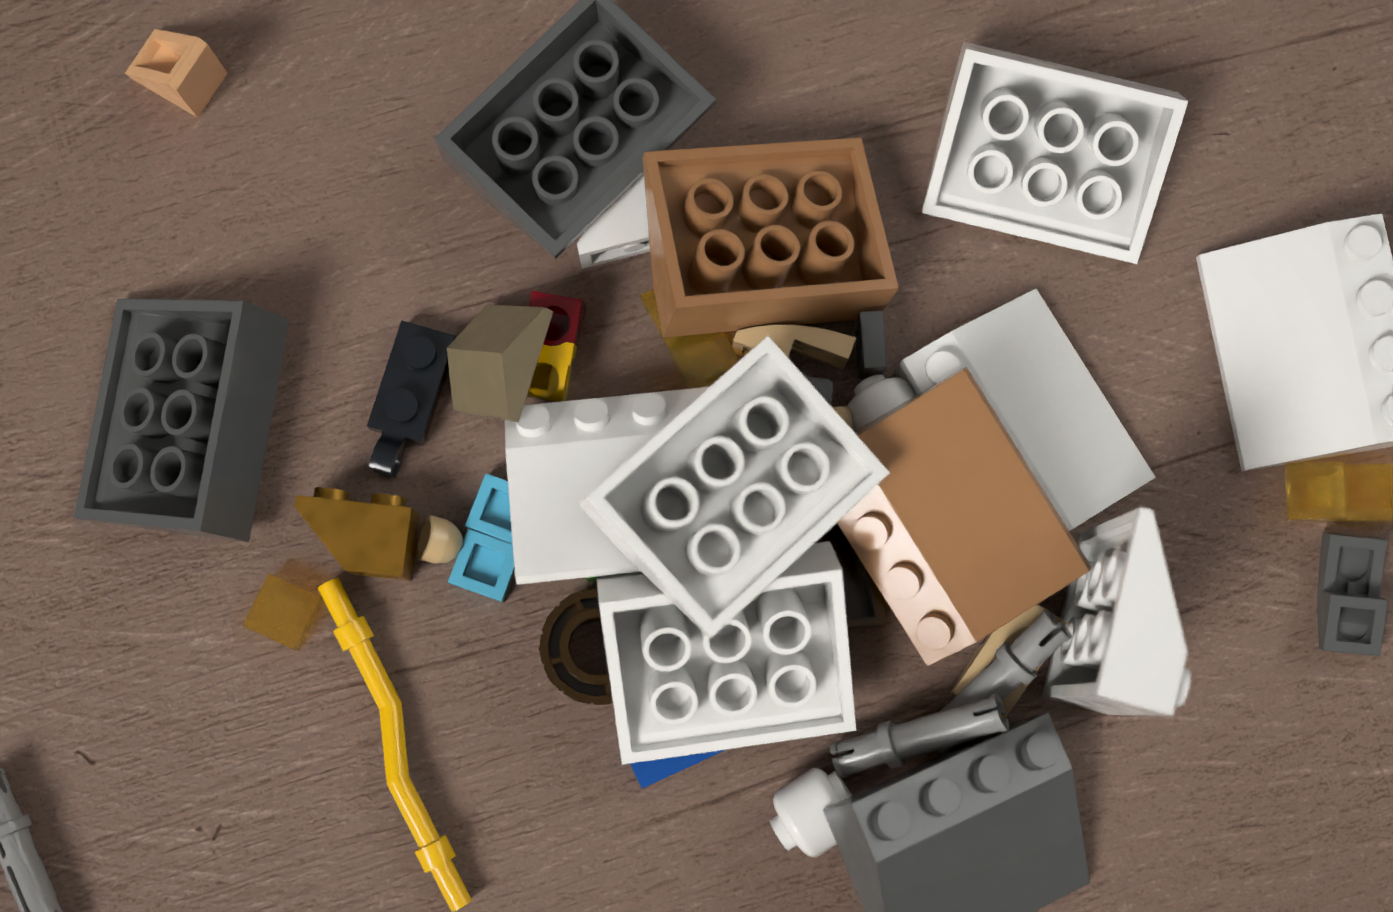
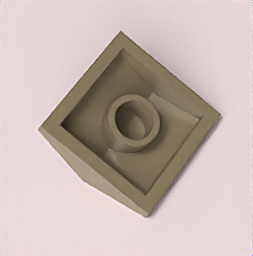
M487 304L447 347L453 410L462 414L519 422L553 311L544 307Z

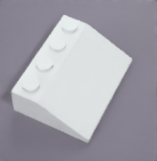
M963 42L946 105L922 213L1137 264L1188 100L1175 91Z
M1382 213L1326 222L1199 254L1196 257L1241 472L1393 447V258Z
M1037 289L940 337L904 358L894 371V375L898 378L906 379L916 395L967 366L1069 531L1156 478Z
M767 336L588 494L579 505L614 545L709 638H712L890 472L773 340Z
M709 387L524 405L519 422L505 420V452L517 585L641 572L614 545L579 504Z
M1139 507L1080 533L1078 546L1092 568L1090 572L1068 585L1061 619L1067 622L1066 627L1070 631L1072 638L1068 642H1064L1052 654L1042 697L1107 715L1173 716L1175 705L1181 706L1184 703L1191 678L1190 670L1184 668L1187 648L1153 510Z
M830 541L814 543L712 638H709L644 573L633 572L596 576L622 765L856 731L843 574Z

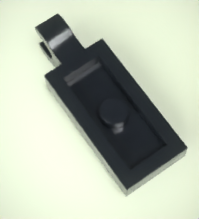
M401 320L367 424L371 431L382 434L373 449L369 462V467L374 468L375 473L396 478L401 467L407 442L424 446L449 370L447 347L454 341L455 335Z

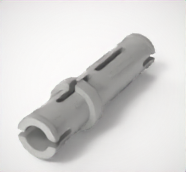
M1045 609L1040 614V617L1011 644L1004 642L995 650L997 657L940 711L984 699L995 693L1003 700L1020 683L1028 685L1037 677L1035 669L1064 642H1068L1072 638L1070 631L1061 621L1055 624L1053 621L1056 619V616ZM954 745L939 749L937 751L944 754L952 750V747Z
M995 693L984 699L897 725L891 721H886L878 724L877 731L843 741L832 742L830 753L832 755L839 754L840 756L833 758L832 762L841 779L884 765L895 769L904 766L908 758L1000 731H1009L1008 719H1002L1001 717L1007 713L1000 696Z
M0 768V864L18 909L21 912H64L58 902L56 892L42 859L39 857L33 843L34 840L28 829L33 825L29 814L22 815L20 807L11 791L4 768Z

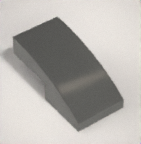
M1323 531L1317 603L1318 637L1321 650L1371 656L1381 655L1388 600L1380 597L1387 540L1374 536Z

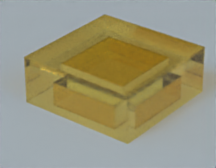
M268 573L242 626L299 651L324 600L322 597Z

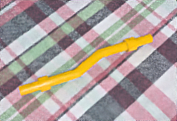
M334 578L317 588L337 626L333 633L342 651H350L379 708L386 784L419 847L414 851L425 873L431 871L451 912H454L469 904L472 898L452 861L456 854L446 834L440 836L409 776L402 702L370 641L374 634L365 616L358 617L339 578Z

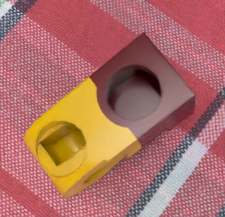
M531 291L529 307H544L552 310L553 314L527 397L550 402H562L566 400L572 362L576 357L586 305L582 299Z

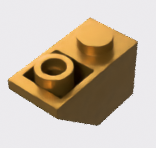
M315 487L313 497L296 495L294 507L344 571L360 576L411 581L420 514L412 507H405V497L374 493L371 494L370 503L348 501V491Z

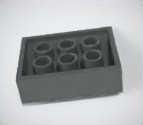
M579 0L441 131L434 140L443 161L482 199L556 259L644 174V152L669 150L716 104V99L612 0Z
M117 299L74 518L205 538L249 542L290 319L245 301Z
M1049 713L1009 723V731H1000L976 738L823 809L865 912H1035L1090 883L1073 768Z

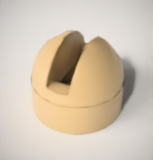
M432 515L427 516L421 526L417 539V559L436 564L448 563L457 558L463 545L461 532L453 522Z

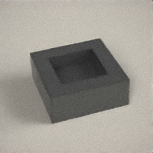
M883 311L860 312L854 324L858 379L882 375L887 368Z

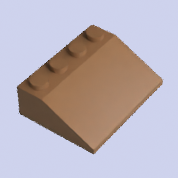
M861 137L644 152L643 170L652 280L663 338L730 332L766 325H805L856 320L860 312L884 311L899 289Z
M967 366L854 431L890 473L837 523L927 666L980 641L1090 572L1092 567Z

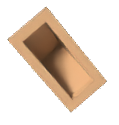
M159 29L153 30L125 72L134 81L199 118L228 74L209 45L201 38Z

